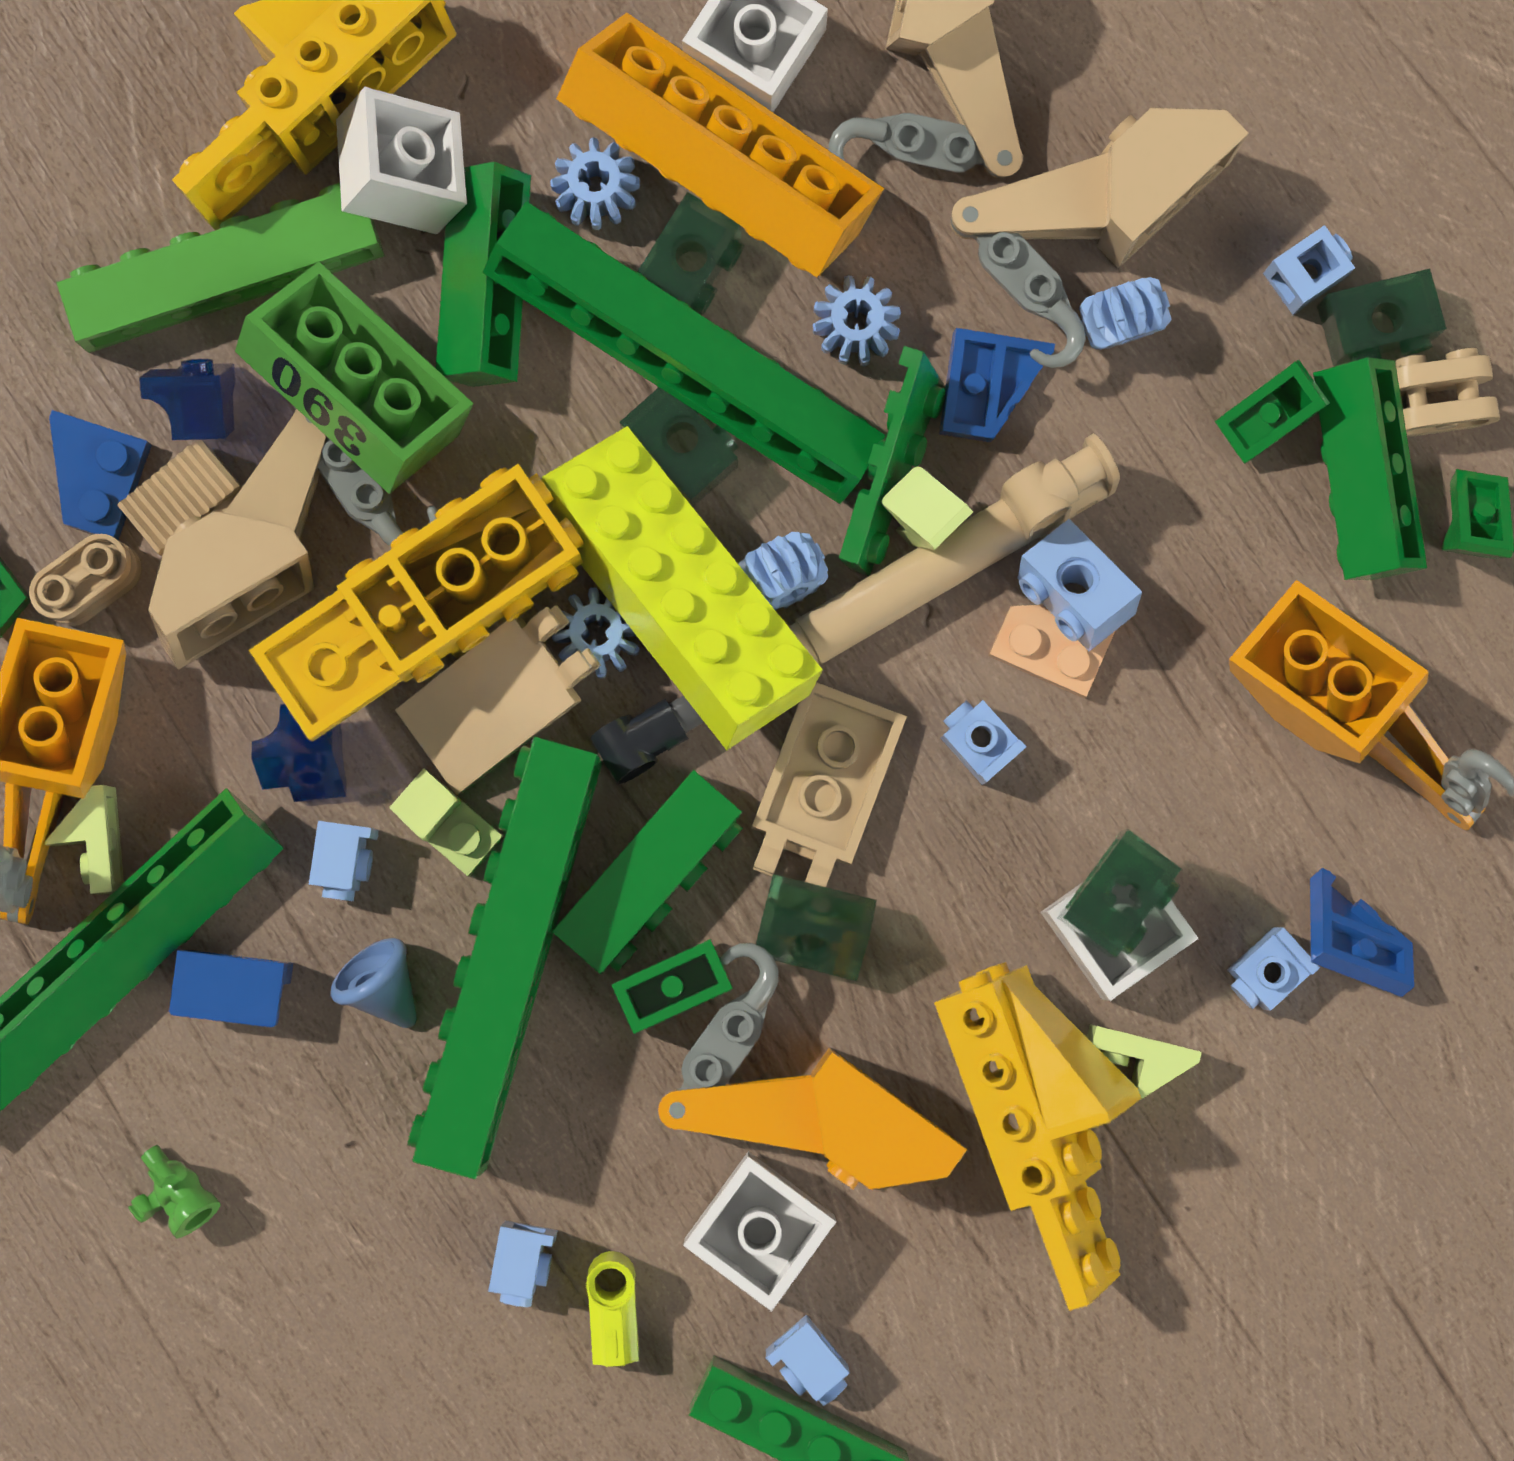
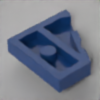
M956 328L952 335L945 386L946 396L942 408L939 434L991 442L1043 367V365H1040L1031 358L1030 352L1033 349H1038L1045 354L1052 355L1055 344Z
M52 410L49 420L63 524L92 535L106 534L119 540L127 516L117 505L137 488L152 444L146 440Z
M1321 868L1310 878L1311 963L1397 996H1404L1414 988L1413 943L1394 926L1386 924L1379 917L1378 913L1364 900L1360 899L1354 905L1331 886L1336 876L1329 870Z

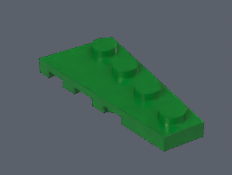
M907 346L903 347L898 363L908 367L901 391L890 390L884 412L888 413V434L886 440L882 439L878 443H874L868 461V478L873 483L870 490L862 489L858 493L839 555V559L851 571L870 576L874 564L879 565L883 561L889 546V535L886 533L893 515L883 506L882 499L911 471L912 466L917 467L921 463L927 446V438L924 434L930 419L937 418L940 414L946 396V390L943 388L944 383L925 353Z

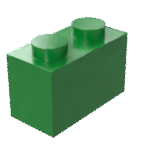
M712 939L611 984L633 1034L733 989Z

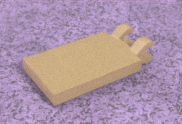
M558 605L551 609L549 607L544 608L531 618L527 624L521 616L511 622L505 621L490 633L483 642L470 649L395 709L456 795L464 793L582 701L573 687L601 666L589 648L583 652L580 650L575 652L561 665H559L544 642L569 623V620Z
M816 682L810 696L798 704L751 829L766 834L753 870L773 877L783 849L813 861L802 889L822 896L835 861L848 866L852 864L907 716Z

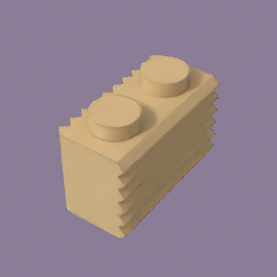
M198 438L191 445L187 446L184 451L178 453L174 459L169 460L167 465L161 467L150 479L145 480L134 492L128 494L117 506L157 554L163 556L167 538L174 535L176 528L181 523L195 516L203 518L214 511L224 513L243 486L214 451L201 438Z

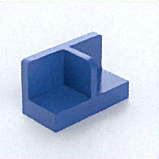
M177 950L169 1012L174 1016L275 1027L279 1019L283 985L291 984L293 963L194 950Z

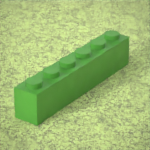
M340 183L322 189L319 192V197L301 203L297 199L281 201L270 207V213L252 219L245 215L229 218L219 225L220 229L200 235L199 232L180 234L170 240L169 246L150 251L148 248L128 251L120 256V262L102 268L100 265L95 264L79 267L70 273V278L56 283L75 342L85 351L91 353L280 291L317 262L324 265L331 273H335L384 257L385 254L374 221L371 218L342 211Z

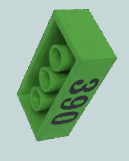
M317 262L245 317L235 352L388 494L392 493L459 436L474 404L320 262Z

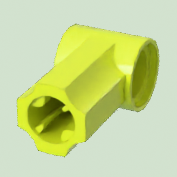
M608 1251L599 1254L593 1259L588 1270L586 1290L589 1300L593 1365H603L605 1367L625 1366L640 1360L635 1293L636 1273L630 1259L620 1252ZM604 1269H617L625 1276L626 1283L618 1291H605L597 1284V1275Z

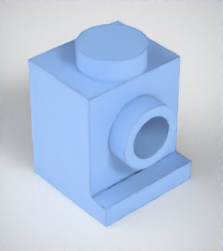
M1324 225L1274 259L1263 274L1292 315H1294L1307 304L1347 278L1355 269V266L1351 262L1353 257L1347 243L1339 235H1332ZM1304 264H1311L1317 269L1318 277L1316 279L1310 277L1303 267Z
M966 700L943 721L949 730L941 737L942 741L982 785L988 782L1026 748V745L1020 739L1018 740L984 700L974 708ZM981 727L990 733L991 739L988 746L978 747L972 742L971 734L975 728Z
M318 821L309 885L322 886V897L354 901L355 891L360 889V882H368L371 874L373 851L365 849L367 839L377 840L379 830L369 827Z
M1273 927L1231 965L1227 971L1236 980L1231 985L1232 990L1249 1008L1254 1009L1259 1005L1263 1010L1271 1011L1320 967L1311 963V957L1284 927ZM1271 962L1276 963L1281 970L1280 978L1274 983L1268 982L1264 977V968Z
M505 1221L500 1226L488 1292L501 1294L500 1302L519 1307H531L537 1285L546 1287L549 1277L552 1254L543 1253L544 1246H553L558 1230Z
M807 1315L766 1349V1359L772 1366L780 1360L785 1363L780 1372L799 1396L808 1391L816 1402L819 1400L824 1406L835 1399L847 1386L844 1378L850 1373L848 1364Z

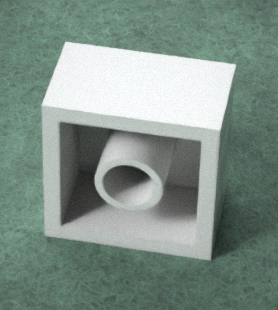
M708 0L682 40L683 51L774 112L825 33L828 8L815 0Z
M364 87L336 120L342 211L438 234L467 204L460 113Z
M1136 849L1126 851L1040 912L1102 1000H1113L1199 939Z
M748 1151L687 1234L683 1246L772 1311L832 1229L836 1219L833 1213Z

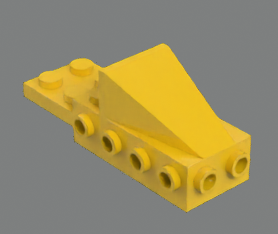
M260 0L241 6L234 15L261 57L268 64L255 68L247 76L244 86L236 92L248 109L241 116H235L228 120L221 128L219 136L202 152L192 154L183 162L179 173L172 179L174 184L201 217L214 230L220 229L219 225L223 221L233 217L291 162L305 175L308 174L338 146L336 120L364 87L394 94L457 35L444 8L446 5L445 1ZM413 23L422 24L421 29L419 30ZM374 58H383V64L380 65ZM336 93H346L344 101L339 104H333L331 99Z
M519 464L509 470L503 467L493 472L480 483V490L465 500L459 497L444 505L436 512L435 517L437 519L420 530L412 528L398 536L390 544L392 549L376 560L368 558L352 567L345 574L346 580L336 586L338 588L336 592L249 650L310 741L313 742L400 682L404 681L406 683L414 678L417 683H420L430 678L444 667V663L441 660L443 657L451 653L456 659H459L489 636L487 630L493 623L502 617L507 622L515 620L534 606L531 600L533 596L548 586L552 592H555L569 584L579 575L576 567L584 562L577 549L585 543L567 517L558 522L547 505L555 499L537 473L528 478Z
M1003 962L958 981L960 990L934 1002L1010 1211L1031 1206L1070 1311L1090 1305L1120 1276L1118 1249L1112 1239L1106 1238L1099 1219L1101 1217L1099 1198L1092 1187H1088L1086 1183L1087 1179L1102 1168L1100 1163L1102 1158L1100 1142L1094 1131L1089 1128L1111 1122L1142 1098L1138 1088L1034 985L1027 965L1009 971L1007 963ZM972 1008L976 1009L979 1019L974 1021L971 1019ZM991 1061H995L998 1070L991 1072ZM1010 1113H1014L1019 1125L1017 1129H1014L1009 1122Z

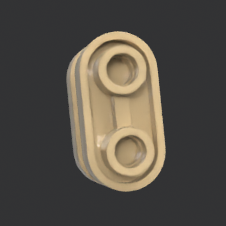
M1465 348L1447 353L1445 355L1446 360L1427 362L1425 355H1413L1395 360L1400 394L1405 396L1407 406L1406 409H1403L1407 437L1470 429L1499 421L1500 414L1497 398L1480 397L1478 388L1479 384L1493 379L1490 356L1478 355L1477 348ZM1457 389L1458 400L1428 404L1427 393Z
M94 534L88 536L34 576L29 588L31 603L40 614L68 626L83 624L137 584L141 575V562L132 548L110 535Z

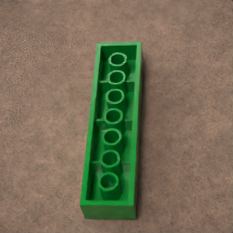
M538 737L533 738L531 748L522 746L514 771V777L519 778L521 781L516 800L507 798L499 822V829L506 832L501 852L492 850L484 874V882L491 884L486 904H476L469 926L468 934L477 936L471 955H462L454 978L453 987L461 989L456 1007L446 1009L440 1026L438 1040L446 1042L441 1059L438 1058L437 1062H431L425 1078L423 1093L431 1095L427 1110L422 1112V1115L416 1114L410 1130L407 1146L416 1148L412 1159L414 1163L474 1180L487 1170L554 933L552 931L557 926L603 765V760L598 754Z

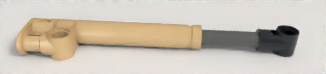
M1093 433L1085 438L1082 450L1060 462L1054 459L1047 464H1044L1043 461L1031 464L1013 475L1003 484L999 501L965 520L935 550L922 547L913 550L795 619L794 624L789 625L788 623L787 626L817 663H825L1061 525L1066 520L1073 518L1114 494L1120 480V474L1113 457L1102 440ZM684 696L669 704L666 699H663L635 718L629 714L606 724L591 736V741L616 784H623L653 767L658 761L656 756L688 740L689 738L686 733L701 725L704 721Z

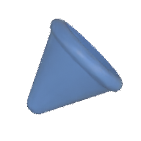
M387 938L371 944L355 955L339 971L332 983L331 997L333 1001L340 1005L351 1006L402 1028H411L415 1025L417 1015L404 942L397 938Z

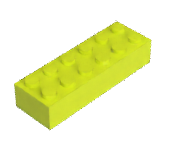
M628 426L542 476L541 480L555 499L547 505L558 522L567 517L585 543L577 549L584 562L581 566L726 750L735 746L810 696L823 669Z

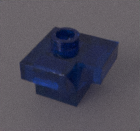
M191 359L182 361L181 366L177 369H150L139 377L141 399L156 402L168 414L172 440L226 439L235 430L233 414V392L236 384L234 363L214 364L212 359Z
M280 704L279 722L274 731L260 740L252 741L251 759L262 790L289 787L294 802L347 797L341 724H338L312 742L307 738L286 705Z

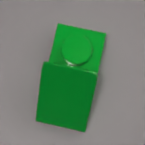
M1297 360L1214 422L1242 462L1246 464L1288 433L1304 425L1330 402L1301 361Z
M1456 469L1450 483L1452 522L1442 543V551L1489 559L1511 558L1514 552L1508 477Z

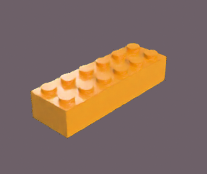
M628 13L622 15L578 48L556 98L570 108L576 117L598 127L614 138L621 148L634 152L656 167L665 178L678 182L700 197L707 207L723 213L742 226L751 237L764 241L786 256L796 268L807 271L816 278L859 235L884 191L882 186Z

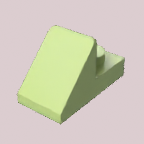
M918 466L914 467L882 499L883 506L901 524L896 529L897 533L910 546L934 550L973 513L966 503L927 471Z
M425 768L420 771L389 807L420 839L430 843L469 877L504 838L500 832Z
M107 785L92 786L84 799H80L44 843V845L50 846L86 843L87 852L82 853L80 857V872L83 883L85 885L90 884V894H112L124 883L116 787Z
M1092 1024L1089 1025L1087 1038L1114 1064L1128 1067L1130 1057L1136 1058L1131 1082L1138 1088L1141 1098L1146 1097L1198 1064L1202 1052Z

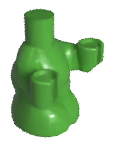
M159 1145L151 1147L142 1155V1161L150 1170L148 1175L154 1181V1190L148 1196L145 1194L136 1196L131 1201L132 1206H128L130 1212L139 1222H145L156 1212L164 1209L165 1213L169 1216L168 1227L172 1235L177 1239L197 1230L217 1213L221 1206L220 1202L211 1192L201 1186L198 1175L194 1171L185 1167L181 1161L169 1160Z

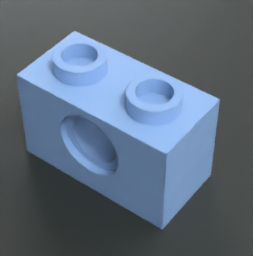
M1070 519L1066 520L1021 557L1018 580L1023 593L1034 604L1039 605L1042 603L1055 616V622L1060 631L1073 642L1078 640L1088 651H1091L1136 614L1142 591ZM1077 583L1082 585L1087 591L1080 594L1072 593L1065 589L1064 585Z

